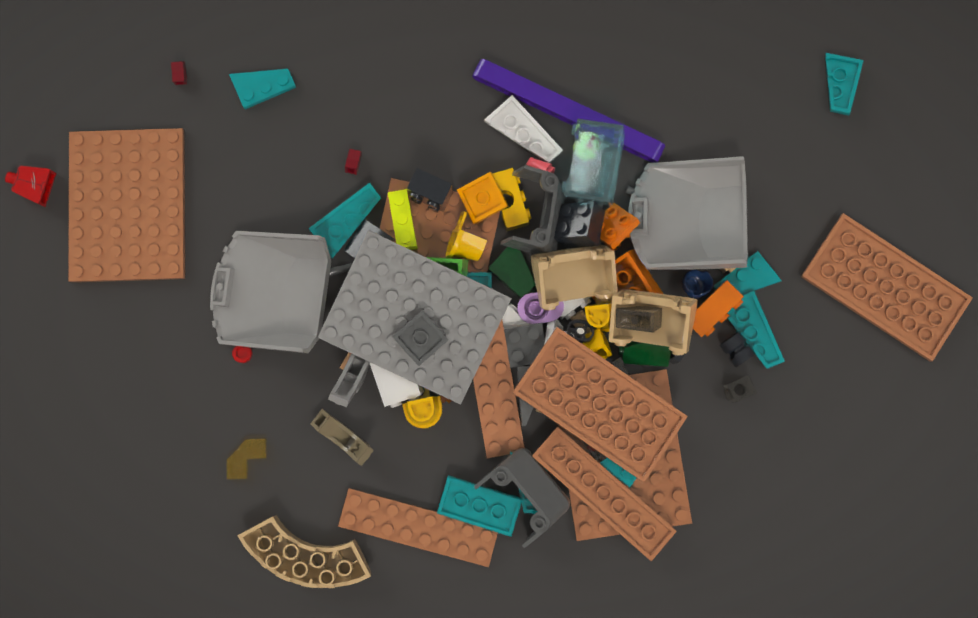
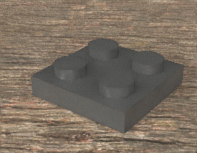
M423 310L392 336L418 366L449 340Z
M542 323L504 329L510 368L531 365L545 343Z

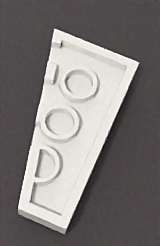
M513 95L484 119L485 123L544 162H552L563 152L561 147Z

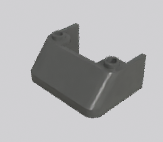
M524 165L513 171L512 176L540 183L541 188L545 191L540 227L531 232L530 240L512 236L501 241L500 245L533 254L556 251L558 242L554 239L561 204H564L565 188L554 173Z
M519 448L485 475L474 488H479L490 478L499 486H506L513 480L538 511L530 520V525L534 532L522 544L523 548H525L567 512L570 507V500L543 466L532 457L533 454L526 448Z

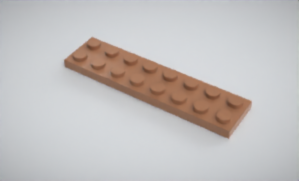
M501 320L473 378L487 458L508 455L519 448H524L516 396L512 393L514 385L503 321Z
M556 427L532 455L534 459L650 561L656 557L677 532L559 427Z
M351 488L348 489L338 527L485 567L490 565L498 534L482 527L437 514L436 511Z

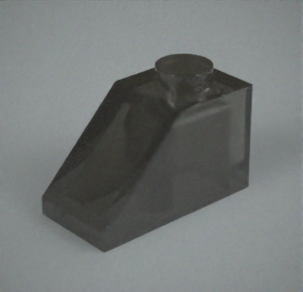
M635 306L616 309V328L652 333L661 328L662 308Z

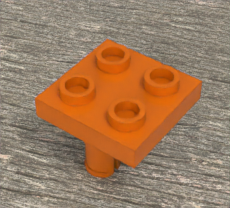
M613 203L605 211L600 241L613 251H616L618 249L617 246L620 247L621 242L625 238H629L630 233L640 224L638 218Z

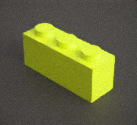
M407 189L388 192L396 243L410 250L418 249Z

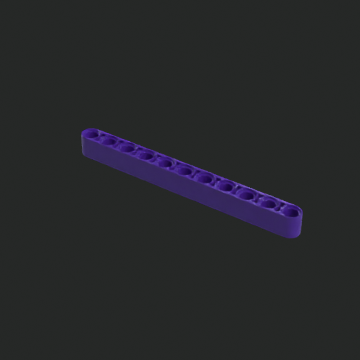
M480 59L472 75L480 83L510 97L513 95L515 99L580 130L593 132L598 138L651 163H658L665 148L662 142L488 60Z

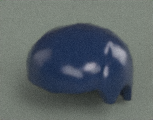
M694 269L687 272L682 279L684 292L692 298H701L707 295L714 286L713 278L707 271L702 272Z

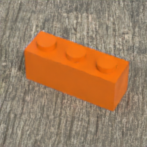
M726 280L696 309L693 329L701 337L704 335L708 337L715 330L713 326L718 321L720 323L725 321L729 317L728 312L732 308L736 310L743 303L741 299L744 296Z

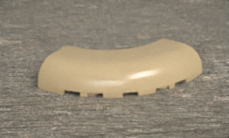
M277 515L237 535L246 550L262 567L288 582L310 588H335L358 583L371 577L368 563L355 539L335 546L311 544L293 535L282 524Z

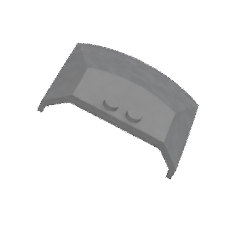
M742 156L648 163L641 177L635 183V192L631 194L629 213L638 218L640 222L630 233L635 251L646 269L747 268L748 228L745 158Z
M235 231L232 235V241L222 251L225 253L221 262H218L211 285L210 310H213L214 321H212V325L216 328L218 343L231 346L309 353L319 340L318 336L322 329L331 268V257L325 238L318 235Z

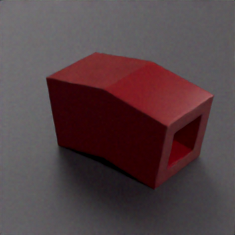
M185 61L171 62L172 82L175 85L187 84Z
M349 149L345 173L357 175L362 156L361 151Z

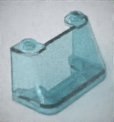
M577 119V124H573L572 135L575 136L576 141L570 175L567 181H563L562 192L565 197L588 202L595 201L598 204L613 206L625 140L624 125Z

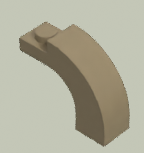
M321 409L311 422V425L319 433L334 442L361 466L374 451L367 442L324 409Z

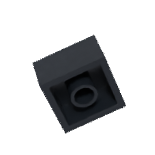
M416 168L407 191L411 197L410 200L417 204L423 202L429 205L428 208L438 213V211L444 212L453 194V186L447 181Z
M595 201L561 204L554 239L565 249L598 246L605 211Z

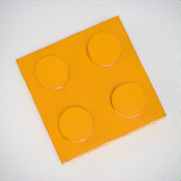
M492 172L457 189L473 224H477L509 207Z

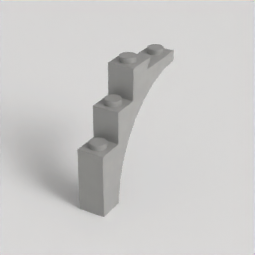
M351 354L328 400L347 407L355 393H358L364 383L370 362Z

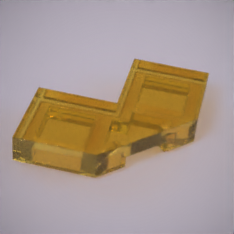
M249 439L240 445L227 459V479L248 478L247 459L267 458L266 439Z

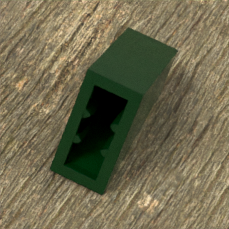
M507 247L491 264L488 271L492 272V275L521 299L526 294L534 293L535 290L533 288L536 284L521 251Z
M631 341L626 346L618 347V355L622 357L623 364L668 367L671 351L667 346Z

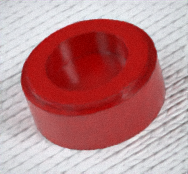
M235 346L232 351L234 360L239 363H247L253 355L250 347Z

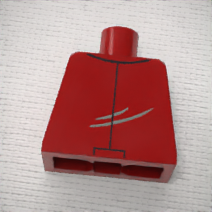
M19 166L17 173L7 172L5 182L13 184L12 192L46 207L57 173L47 168Z

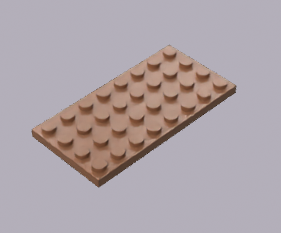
M844 213L841 214L801 276L930 362L934 360L973 298Z
M558 327L555 328L512 392L644 483L688 417Z

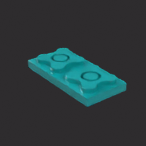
M448 475L437 514L512 537L523 498L482 485L475 489V483Z

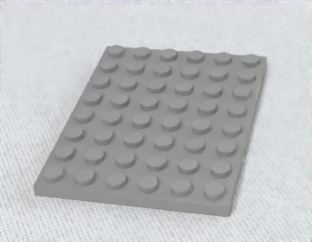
M368 230L318 338L461 405L512 298ZM423 310L449 340L418 366L392 336Z

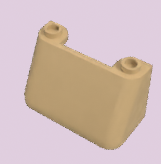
M605 245L578 247L538 253L531 256L540 307L544 310L556 309V306L561 301L593 296L600 298V301H610L612 296L618 292L615 252Z
M630 289L620 290L612 296L609 342H614L616 346H626L631 341L667 346L672 351V354L684 355V353L689 351L697 309V299Z

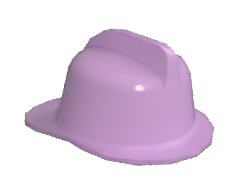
M530 293L520 299L517 311L521 319L527 323L552 322L562 315L564 303L563 301L559 302V305L554 310H544L540 307L538 293Z

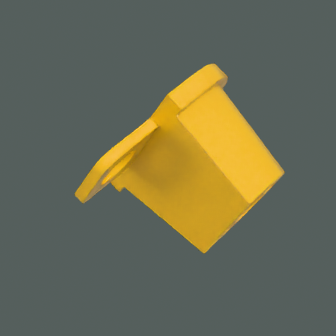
M462 211L457 225L450 236L446 257L452 258L456 256L478 261L484 251L487 240L461 230L467 212Z
M596 298V304L585 306L586 319L590 325L597 329L600 328L601 331H610L612 300L600 301V298Z
M424 388L425 392L420 396V399L402 404L407 421L417 428H429L435 425L440 420L442 414L440 396L430 397V392L426 388Z

